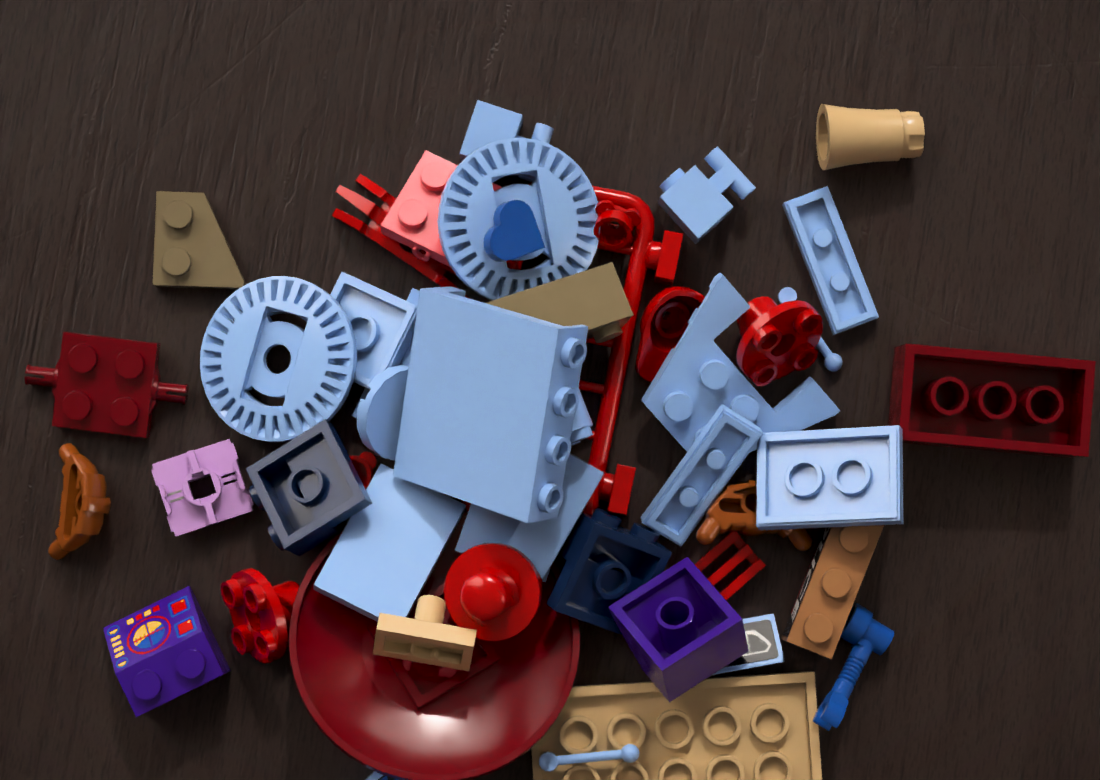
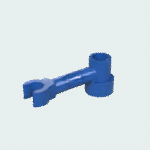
M856 602L852 606L841 634V638L852 644L851 647L853 648L831 691L826 695L813 718L814 723L828 731L832 726L837 728L841 723L849 704L848 699L872 651L879 656L882 655L894 637L893 630L873 619V612Z

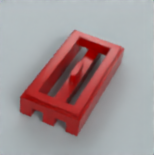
M730 532L694 564L702 571L732 544L735 545L739 551L707 578L714 586L745 558L749 561L751 565L719 592L725 600L730 598L766 566L737 532Z

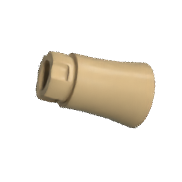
M821 104L819 107L816 122V145L818 161L822 170L870 162L899 161L900 158L920 157L923 153L925 129L923 117L920 116L919 112H900L898 109L845 108Z

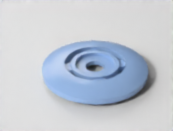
M508 138L489 143L468 155L455 168L446 182L438 207L437 220L442 250L449 265L460 280L478 295L491 301L586 271L593 260L599 242L593 232L598 217L595 211L598 203L590 180L581 167L560 149L548 143L528 138ZM510 175H520L534 179L531 185L511 184L494 191L492 184L494 181ZM507 201H524L533 211L545 248L512 260H528L537 257L541 253L548 257L541 264L526 270L510 269L507 267V261H495L484 250V237L487 231L494 226L493 217L495 210L499 205Z
M288 276L261 278L233 292L224 300L211 318L205 331L200 351L201 380L205 394L215 412L228 426L240 434L266 442L291 441L323 420L330 421L348 397L357 367L355 335L352 325L339 303L328 292L317 285ZM282 313L294 314L305 320L307 324L304 330L289 322H273L270 316ZM277 345H284L290 352L291 362L284 372L275 374L269 370L266 357L271 348ZM254 388L267 396L285 398L283 406L266 405L254 398L249 390Z

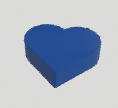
M512 200L504 202L497 207L493 217L494 226L487 231L483 241L484 250L491 259L498 262L514 260L545 248L533 211L524 201Z

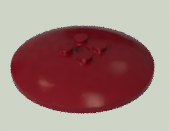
M466 509L419 597L434 595L445 601L444 585L447 573L454 561L462 554L455 551L468 514ZM342 532L332 539L307 570L298 589L290 619L289 652L294 682L305 708L320 731L338 749L364 767L398 780H471L493 773L509 765L528 752L543 738L555 723L568 699L576 676L580 654L578 619L554 611L546 604L561 574L555 562L551 566L546 583L542 582L541 603L532 622L523 631L505 640L486 641L475 638L469 671L374 655L373 649L378 622L313 590V584ZM417 601L408 618L414 619ZM446 606L443 624L459 627L450 616Z

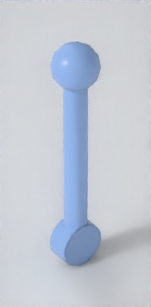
M785 287L778 293L780 304L797 299L796 291L790 287ZM821 337L817 348L825 358L824 365L829 371H838L843 365V360L839 354L832 353Z
M627 744L620 750L560 756L547 751L540 756L539 765L542 770L550 772L557 765L623 759L627 763H633L638 760L640 752L637 746L633 744Z

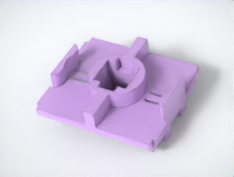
M230 439L196 450H190L187 453L152 464L153 470L151 471L156 486L159 487L168 515L166 517L171 532H174L175 537L253 511L252 506L254 504L249 489H246L237 461L239 458L234 443L231 444ZM235 473L234 475L222 478L223 476ZM211 476L216 493L195 500L189 482ZM236 479H237L236 482H233V483L224 485V483H227V482H230V481H233V480H236Z

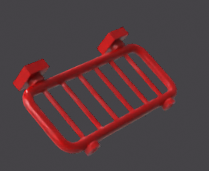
M592 185L598 202L610 200L614 205L625 209L634 208L641 214V222L636 226L632 246L625 245L622 248L610 249L598 243L597 249L630 255L623 290L633 316L621 328L623 331L621 335L602 343H596L594 337L586 340V343L611 347L604 385L583 380L579 382L580 390L602 394L595 431H592V436L585 439L592 440L588 463L605 473L583 512L593 515L595 508L599 507L601 500L609 502L607 512L626 516L636 468L617 464L615 474L606 473L647 268L656 270L655 283L672 286L683 233L664 230L662 242L653 241L655 218L650 207L640 197L628 192ZM509 260L507 261V267L521 270L523 261ZM460 500L461 503L466 505L465 509L469 511L471 503Z

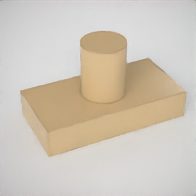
M423 595L418 598L414 619L379 613L373 654L469 671L477 630L443 624L446 610L445 601L438 596Z

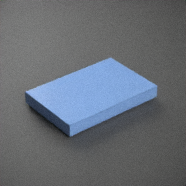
M900 425L763 433L757 441L756 527L758 529L781 530L904 524L903 429Z
M382 463L379 465L366 489L372 504L351 516L313 584V590L377 622L379 613L408 618L466 508L465 504L443 493L393 476L394 469Z

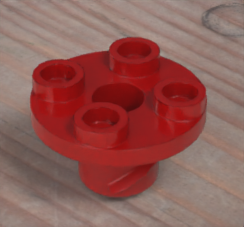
M767 296L757 297L748 302L750 308L737 319V326L742 339L738 345L736 359L739 368L756 386H766L773 380L779 379L795 369L798 371L805 370L815 362L818 356V351L815 348L822 335L823 320L811 304L805 301L794 300L777 305L772 298Z
M483 543L468 549L454 561L446 576L444 598L450 616L459 627L477 630L476 638L481 640L499 641L517 635L532 622L541 603L542 578L527 556L518 549L506 544Z
M253 568L238 571L232 575L230 580L222 582L221 596L230 610L234 624L231 630L233 645L240 654L243 655L249 652L256 660L262 663L273 662L285 654L288 642L287 629L290 627L293 604L300 587L298 583L289 580L272 586L262 573Z

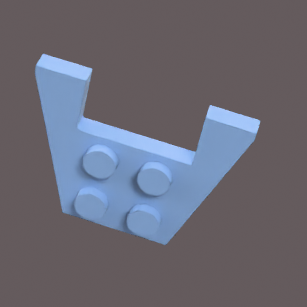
M720 272L713 278L709 285L710 290L699 308L696 307L688 320V327L676 347L670 350L641 399L686 452H688L721 404L760 427L763 433L801 431L840 412V409L810 376L772 408L716 345L714 339L750 308V305ZM757 443L750 452L757 450Z

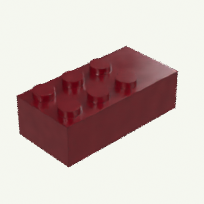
M906 343L894 348L888 426L900 425L903 429V443L1062 458L1089 457L1096 361Z

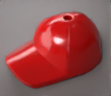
M672 286L656 294L650 301L640 322L641 339L636 359V372L643 379L652 382L670 350L676 347L689 325L687 323L696 307L699 308L705 296L688 287Z

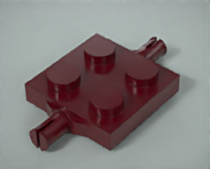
M63 332L60 358L55 368L31 366L28 364L25 371L27 374L44 376V378L25 376L26 385L53 387L55 404L52 426L143 438L150 436L152 413L158 401L182 403L185 405L188 396L170 394L169 391L188 393L189 390L188 384L161 382L158 370L160 343L74 332Z

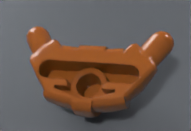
M71 443L63 444L58 452L64 463L62 467V474L64 475L63 491L61 493L59 527L55 530L56 539L48 548L50 557L55 560L63 559L69 552L86 544L92 535H98L103 525L104 514H109L111 509V499L106 496L107 485L105 476L99 474L96 466L87 457L80 454L78 449Z
M748 480L746 483L725 486L722 493L708 509L705 521L696 532L697 541L703 545L711 544L718 534H723L727 531H739L744 536L777 533L782 538L788 537L794 547L800 551H806L812 545L811 536L805 528L760 530L756 527L757 480Z

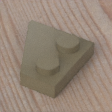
M156 191L153 286L238 290L246 285V281L236 264L230 250L231 248L224 233L221 231L215 217L216 215L205 193Z

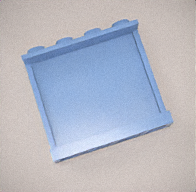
M452 286L420 288L393 476L525 523L557 518L563 501L562 487L566 462L571 452L570 437L574 413L579 403L578 388L582 364L587 354L586 339L588 326H562L466 298L465 290Z

